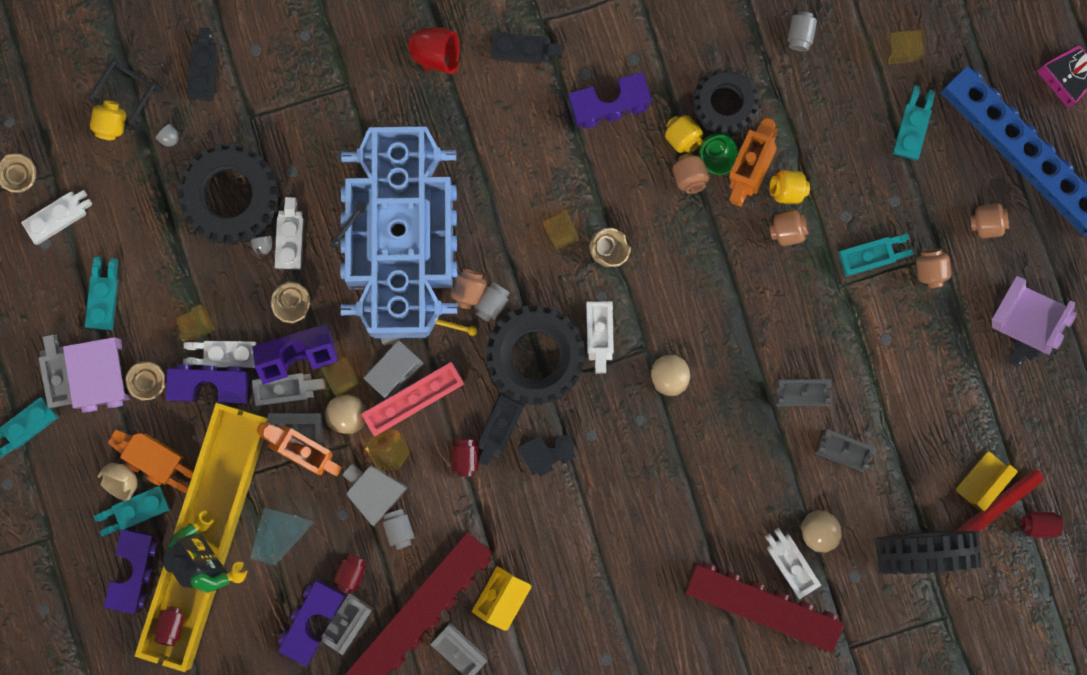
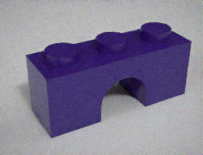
M643 72L618 79L617 86L620 96L611 103L600 101L596 96L594 87L569 93L568 100L577 128L583 126V129H590L596 127L598 122L608 119V122H614L622 119V115L632 112L633 115H638L646 112L647 107L651 106L652 100Z
M327 324L252 346L254 365L262 384L288 377V367L300 359L309 360L312 369L338 362L334 340Z
M176 364L175 369H167L166 400L197 402L199 388L204 383L212 382L218 389V402L249 403L250 373L243 372V367L227 366V371H217V366L201 365V370H191V365Z
M131 529L121 530L115 556L128 559L133 566V574L127 582L119 580L109 582L104 608L136 614L141 612V608L144 609L148 600V593H145L146 585L151 582L154 568L151 567L152 558L157 556L159 550V542L156 541L157 535Z
M321 580L315 581L314 584L310 582L303 594L306 600L302 608L297 606L290 620L294 621L289 631L285 629L278 641L281 644L278 652L304 666L310 664L321 643V639L313 636L309 631V619L315 614L324 615L329 619L334 618L346 593Z

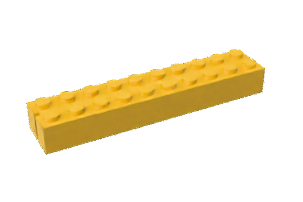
M216 403L174 534L189 523L193 525L198 515L202 511H207L202 520L210 522L214 519L208 530H198L197 532L202 534L224 567L264 442L263 437L258 435L257 428L262 422L268 423V418ZM163 566L134 657L154 663L163 661V666L182 672L190 670L216 590L205 593L196 588L183 587L179 584L173 573L166 571ZM167 606L182 609V615L186 616L180 639L176 641L174 647L154 642L155 635H153L160 610H166Z

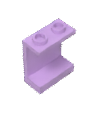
M1016 276L992 318V328L1050 355L1053 348L1058 349L1064 339V335L1061 333L1065 326L1070 327L1077 315L1074 312L1075 302L1069 301L1068 305L1065 306L1026 288V280Z
M114 337L63 347L73 408L81 409L82 413L97 411V406L107 404L108 408L123 406V401L131 400L130 395L124 392L118 355V350L122 349L121 339Z

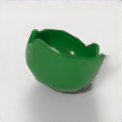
M715 133L709 135L701 142L698 154L700 159L704 160L707 171L720 176L731 172L739 150L729 135Z

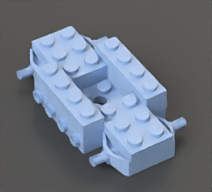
M369 127L357 152L342 151L341 153L342 163H360L368 177L345 178V187H341V202H345V212H341L342 228L355 212L358 202L362 201L367 206L366 211L360 213L345 232V238H341V253H345V263H341L340 266L341 279H345L349 289H364L360 301L356 302V305L341 304V316H360L368 333L374 338H427L439 315L457 314V303H441L432 288H452L453 277H457V261L453 262V252H457V236H453V226H457V211L453 210V201H457L456 185H452L450 177H431L438 162L456 161V150H441L440 147L438 148L427 127ZM395 224H402L406 227V231L402 236H394L391 233V229Z

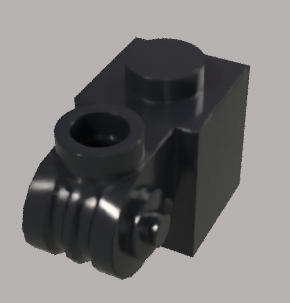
M540 435L518 447L532 475L538 473L540 477L554 470L551 465L560 460L564 464L576 457L573 451L574 442L567 435L559 436L556 439L555 448L547 447Z

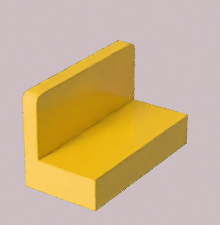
M986 452L957 486L955 491L978 511H985L1018 471L1011 465L1002 463L991 452Z
M497 566L472 612L485 622L507 631L530 591L531 585Z

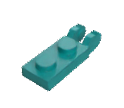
M914 85L908 104L905 105L892 154L917 161L932 110L930 109L934 101L935 91L929 90L925 96L923 108L917 107L915 103L920 93V87Z
M908 234L890 239L887 237L839 251L838 255L845 277L895 263L896 260L914 255L913 249H906L896 254L893 252L892 245L901 244L909 240Z
M95 256L92 263V276H90L85 328L113 331L118 289V259L110 258L108 278H102V258Z
M44 397L37 399L0 427V440L6 437L10 442L0 448V459L14 449L20 448L59 418L52 408H48Z
M158 486L130 498L129 501H123L111 506V509L93 517L97 522L103 521L115 514L118 524L103 528L100 531L103 537L170 511L171 508L162 486Z

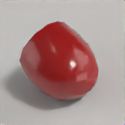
M429 27L420 29L411 36L408 42L411 57L416 63L422 65L424 70L428 73L430 69L448 74L457 73L460 47L458 35L454 31L442 27ZM445 56L449 58V64L447 66L445 63Z

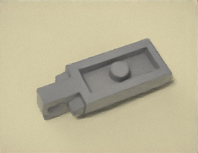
M57 335L44 336L45 350L40 351L41 357H39L48 408L70 405L72 400L63 347L59 346Z
M304 373L288 375L286 378L267 384H262L261 379L252 380L255 406L306 400L314 397L313 391L327 389L324 378L312 380L311 374Z

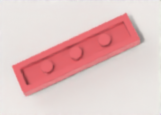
M450 362L361 415L375 437L461 387L464 383L454 365Z

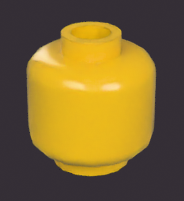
M104 100L103 104L93 107L90 129L95 132V136L98 138L115 140L116 137L123 134L126 112L119 108V103Z
M688 115L675 116L669 120L666 125L668 127L665 132L666 140L678 153L687 152L688 154L696 151L703 141V130Z
M780 170L776 176L771 178L769 191L776 202L797 205L803 201L805 196H808L810 184L806 181V177L802 172Z

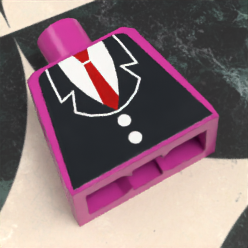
M1081 46L1069 50L1037 70L1067 108L1078 102L1087 92V52Z

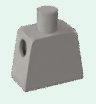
M351 464L342 475L353 484L346 493L347 496L373 526L377 525L408 488L374 466H369L363 473L354 464Z

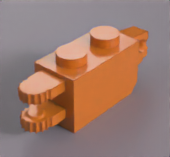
M764 118L756 132L749 130L731 169L729 178L731 180L730 189H733L730 201L733 205L741 207L747 195L757 194L777 150L774 141L778 132L775 122L771 118Z
M262 422L257 428L258 435L270 442L268 448L317 475H322L325 470L332 475L338 476L342 467L330 461L333 456L331 451L287 426L281 424L278 428L270 423Z
M115 430L108 443L122 454L120 458L126 461L124 464L126 467L137 473L139 470L148 474L147 479L158 486L162 483L170 484L184 493L188 491L189 487L185 483L174 478L178 471L188 478H192L194 471L182 464L186 458L185 456L147 433H139L132 436L123 431Z

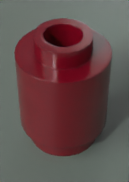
M455 440V447H452L453 471H458V477L474 476L473 471H479L478 446H476L475 440Z
M1028 511L1026 516L1022 517V531L1026 532L1027 537L1055 538V536L1062 535L1063 518L1061 515H1056L1055 512Z
M347 553L346 557L342 558L333 582L337 584L336 589L348 594L351 593V590L357 591L366 570V560Z
M167 606L166 610H160L153 635H155L154 642L170 647L175 646L176 641L180 639L186 616L182 615V609Z

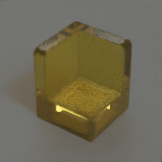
M921 30L891 33L890 44L892 54L888 58L889 64L915 62L924 56Z
M566 209L562 210L561 214L543 222V226L555 250L579 239Z
M198 305L191 308L192 312L177 317L176 320L182 333L180 335L181 341L188 342L215 331L205 306Z
M342 358L329 366L321 367L335 396H339L360 385L347 358Z
M385 430L375 437L372 436L365 446L378 470L398 471L410 453L398 430Z

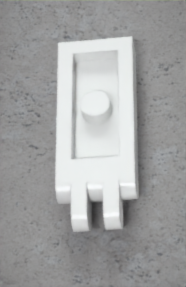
M81 191L76 195L73 192H69L22 221L21 223L33 243L36 245L42 243L86 215L85 209L92 205L90 199L82 203L79 202L87 196L86 192Z
M777 528L774 532L779 540L775 542L770 533L765 537L770 544L766 549L797 598L801 599L820 587L821 584L790 535L784 536L780 529Z

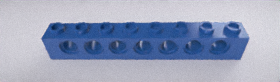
M967 66L940 93L1084 237H1087V211H1083L1079 207L1080 199L1087 203V180L1084 178L1080 179L1073 172V166L1068 161L1061 160L1055 154V148L1050 143L1043 142L1037 136V130L1031 124H1025L1019 118V112L1013 106H1007L1000 99V93L995 88L988 87L982 81L983 77L976 69H970ZM969 90L978 93V101H973L969 97ZM987 108L996 111V119L988 117ZM1006 126L1014 129V138L1007 136L1005 133ZM1024 145L1032 147V156L1025 154L1023 150ZM1043 163H1047L1051 167L1050 175L1043 172ZM1061 181H1065L1069 185L1068 193L1061 190Z

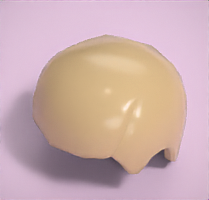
M12 153L5 155L0 161V185L2 188L11 193L28 190L36 180V167L31 159L23 154Z
M612 227L602 228L593 234L589 245L590 253L595 262L604 267L620 266L627 261L631 252V247L627 244L625 234Z
M287 281L277 286L271 297V307L274 315L282 322L295 323L305 318L311 303L307 289L297 282Z
M674 354L663 355L658 358L651 369V378L655 389L666 396H676L685 391L690 381V370L685 360Z
M142 361L133 365L125 378L127 390L133 397L142 401L155 399L163 392L166 385L165 373L159 365L150 361Z
M336 396L328 402L325 410V421L337 433H356L365 425V420L361 414L367 411L366 406L355 396Z
M107 464L98 474V478L103 475L101 486L118 499L129 501L137 488L135 474L124 464Z
M816 510L808 514L801 524L803 539L807 546L815 552L827 553L840 544L842 539L841 525L835 516L829 512Z

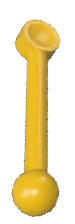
M439 319L435 323L468 332L470 336H475L478 331L475 326L466 327Z

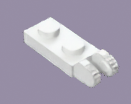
M185 342L184 349H204V359L188 357L183 359V364L217 366L218 368H227V366L255 368L252 346L257 345V342Z

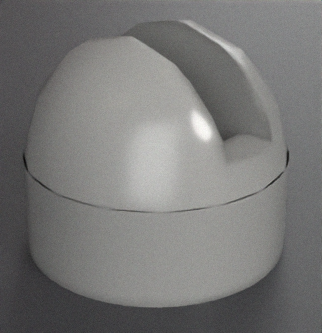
M170 124L166 125L156 136V140L164 146H173L179 139L178 132Z
M271 236L251 239L253 250L260 255L269 253L272 249Z

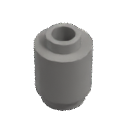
M799 11L798 15L792 16L787 39L790 49L809 51V47L813 45L817 19L813 18L812 13Z
M492 282L490 287H486L478 304L474 306L477 309L476 315L487 322L490 319L496 321L508 302L507 297L510 292Z
M403 509L384 515L385 522H383V526L390 547L396 546V549L399 550L411 546L410 540L415 539L408 515L404 514Z

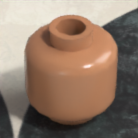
M690 153L684 154L678 158V161L673 166L672 171L680 190L693 194L702 191L709 181V174L704 160L700 159L699 156H693Z
M999 203L980 205L976 208L975 215L970 216L972 231L977 230L980 238L1000 237L1005 234V229H1009L1007 208L1003 209Z
M797 210L775 215L773 219L774 224L769 225L772 240L777 239L783 247L802 243L805 240V235L809 234L805 214L801 215Z
M942 249L924 250L917 257L918 280L921 283L928 284L929 288L944 286V281L951 278L950 258L947 253L942 252Z
M463 269L462 272L457 273L450 291L451 297L457 301V306L471 309L472 305L478 304L487 287L486 280L482 278L483 274L469 269Z

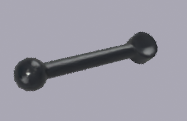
M360 201L356 204L355 212L337 236L330 239L329 244L331 247L336 248L339 246V240L357 216L366 211L367 206L364 202Z

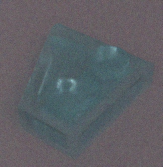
M264 508L250 559L277 565L313 525L314 521Z

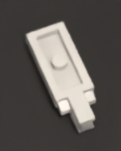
M285 197L284 211H279L277 217L275 269L302 270L304 218L303 212L297 211L298 200L296 198Z
M586 302L587 354H589V360H595V374H605L606 360H612V354L614 353L613 302Z

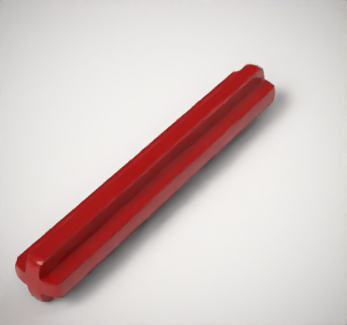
M1033 469L998 496L985 511H979L957 528L956 531L980 532L1044 481V477L1037 469Z

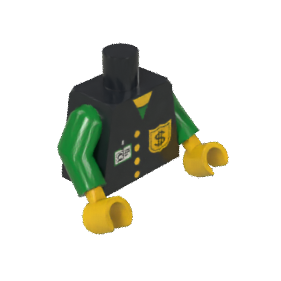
M202 511L193 525L189 523L172 536L168 544V551L163 555L165 570L172 572L181 586L196 588L202 592L209 593L229 585V581L234 583L243 582L248 571L238 572L242 569L244 563L236 562L231 572L227 573L202 534L197 532L198 530H208L214 521L212 519L210 522H204L202 518L205 517L207 511Z

